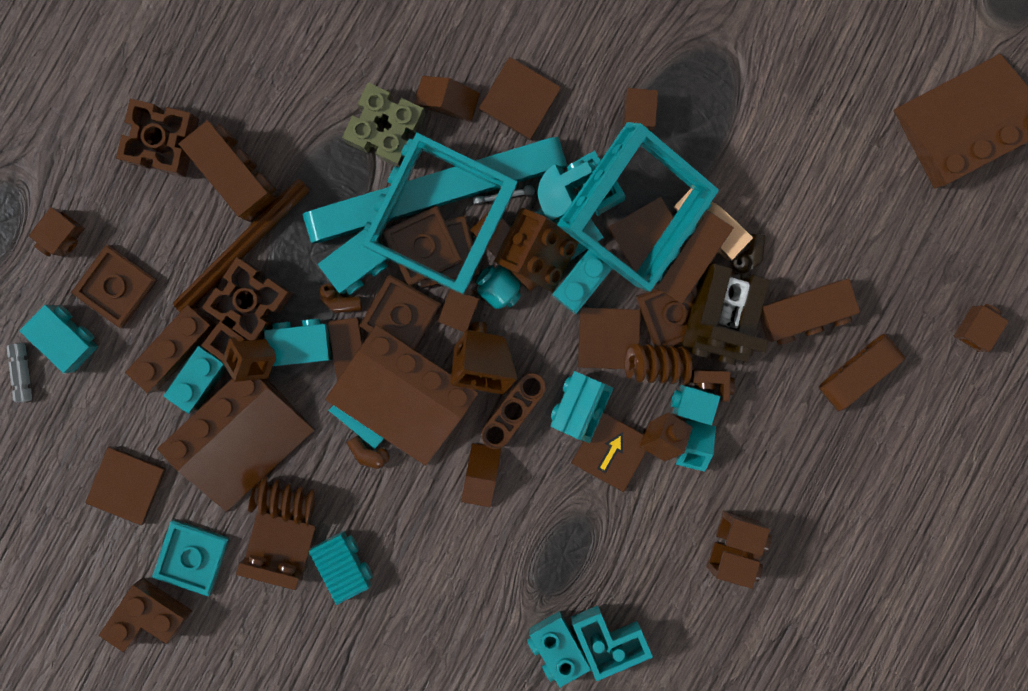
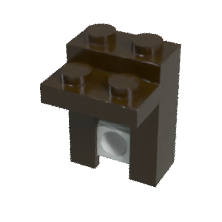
M709 264L699 279L697 294L693 301L682 345L693 348L691 354L709 358L710 353L719 355L718 361L731 365H736L737 360L749 362V358L753 356L754 351L766 353L769 341L757 338L755 335L770 280L751 275V277L732 272L731 268ZM732 285L734 288V295L730 299L728 296V290ZM718 323L726 325L727 327L718 326Z

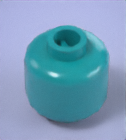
M489 265L476 280L478 295L495 309H501L506 305L510 308L521 297L519 293L521 281L509 269L500 265Z

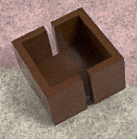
M723 510L716 537L726 539L727 541L725 545L717 542L713 543L707 568L717 579L753 589L754 582L760 580L763 571V564H760L759 561L760 557L763 555V552L769 550L772 536L769 534L770 529L758 520Z

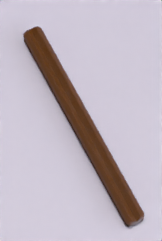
M297 179L173 302L174 307L181 312L187 305H196L223 278L236 257L242 259L309 193V187L300 179Z

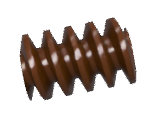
M632 344L628 348L625 357V373L628 379H631L635 373L637 382H643L645 375L649 383H654L656 377L659 383L665 384L668 378L671 384H677L679 378L682 385H687L690 382L693 364L691 355L685 347L675 348L674 346H666L664 348L662 345H655L653 347L647 344L643 346Z
M264 477L260 484L256 483L253 487L249 499L248 512H254L258 506V513L261 516H264L270 509V516L273 519H276L282 512L283 521L288 522L293 515L295 524L299 525L305 518L306 527H308L316 502L315 489L311 488L307 496L303 495V486L301 485L293 493L291 483L288 482L285 488L281 490L279 480L276 479L270 487L268 486V477Z

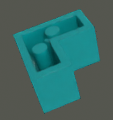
M598 605L571 616L572 625L596 681L653 658L637 621L609 632Z

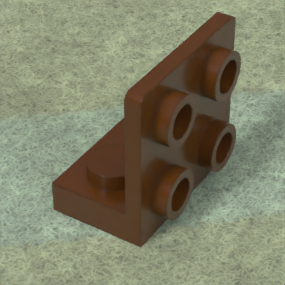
M521 207L494 262L522 275L553 293L561 281L572 256L575 254L579 242L549 218Z
M257 512L246 556L239 562L236 575L296 590L303 579L316 526L309 524L306 527V522H301L297 525L294 523V519L291 518L288 522L282 520V516L273 519L268 512L264 516L259 515Z

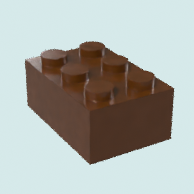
M207 120L178 143L238 217L252 222L277 199L273 194L277 190L266 176L254 171L257 164L241 148L236 149L235 145L238 144V141L220 123L215 126Z

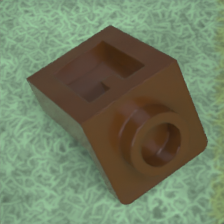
M692 369L690 382L697 383V388L715 389V383H718L720 401L729 402L730 395H734L735 379L730 377V371Z

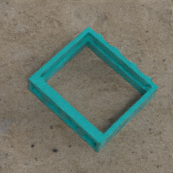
M627 122L557 226L633 285L650 292L657 281H661L663 272L669 263L677 258L680 247L686 238L696 230L697 222L703 213L712 206L710 203L719 189L644 125ZM641 145L693 190L638 271L635 272L586 234L583 229Z
M416 133L414 139L409 138L407 144L402 149L401 155L405 157L400 167L394 166L390 173L388 183L391 186L387 194H381L375 204L374 210L377 211L373 223L368 221L364 227L361 236L364 239L362 245L389 260L464 295L509 204L518 181ZM422 150L501 188L456 280L377 243Z

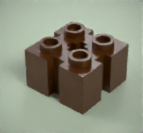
M130 99L124 123L130 125L131 130L129 136L121 135L116 159L126 164L151 169L153 162L152 167L161 172L186 178L190 157L178 143L197 129L199 119L190 112L166 107L165 114H163L164 110L155 104ZM162 135V140L158 144L155 143V137H161Z
M236 257L223 276L229 283L224 289L215 288L202 309L221 322H231V320L237 322L233 330L246 339L261 340L265 336L264 330H269L273 322L267 319L272 312L281 313L294 293L273 279L267 278L263 282L260 280L264 274L262 271L246 260ZM253 295V305L246 308L247 302L243 299L244 296Z

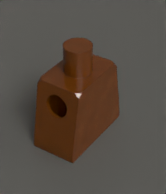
M473 322L469 326L470 330L466 331L455 344L451 385L504 394L517 380L507 341L503 336L488 334L485 322Z

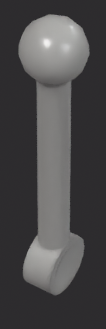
M527 185L524 189L515 190L512 197L521 195L531 197L534 195L535 189L533 186ZM498 194L474 197L473 203L481 204L494 201Z

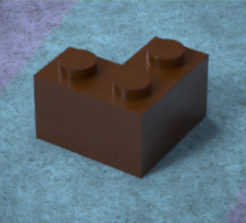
M142 578L131 586L98 636L123 653L135 644L143 630H146L167 644L177 635L192 613V610Z

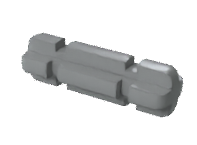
M23 343L10 344L7 346V355L11 357V362H8L11 386L15 387V390H12L13 401L17 403L32 400L31 388H28V384H30L28 360H24V356H27L26 346Z

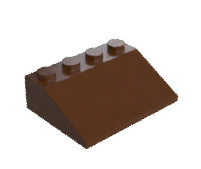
M1001 54L893 110L934 189L947 185L1028 142V85Z
M376 324L325 400L426 466L464 416L478 393L474 389L452 386L450 373Z
M267 378L234 382L231 379L162 443L157 450L180 474L227 512L315 429Z

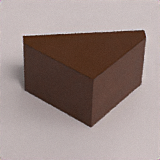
M422 76L414 104L424 109L472 122L480 93L451 78Z
M472 443L461 502L491 507L501 448L491 449L486 445Z

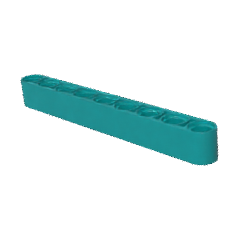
M559 137L548 138L475 160L518 181V183L542 176L554 164L562 168L568 166ZM452 167L409 180L388 222L429 210L435 206L440 207L496 190L499 187L458 167ZM390 187L303 213L311 244L363 230L368 221L373 223L377 211L374 210L375 204L381 194H387Z

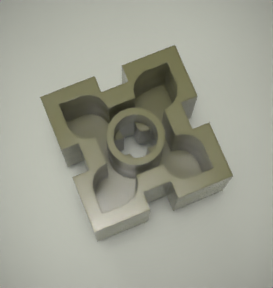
M368 82L358 102L362 114L360 118L352 115L342 139L347 144L366 153L373 147L377 149L375 154L379 159L400 167L405 157L401 155L404 145L407 144L406 138L409 133L415 136L426 115L424 108L403 98L396 104L392 102L393 98L390 92ZM388 120L391 126L390 129L384 128V131L380 132L378 124L381 121Z

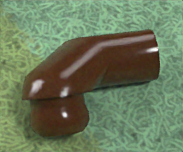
M325 283L320 287L319 297L332 312L362 311L360 296L344 297L342 294H339L331 283Z
M359 435L346 442L360 465L379 469L389 461L390 456L385 449L380 448L377 451L367 449Z

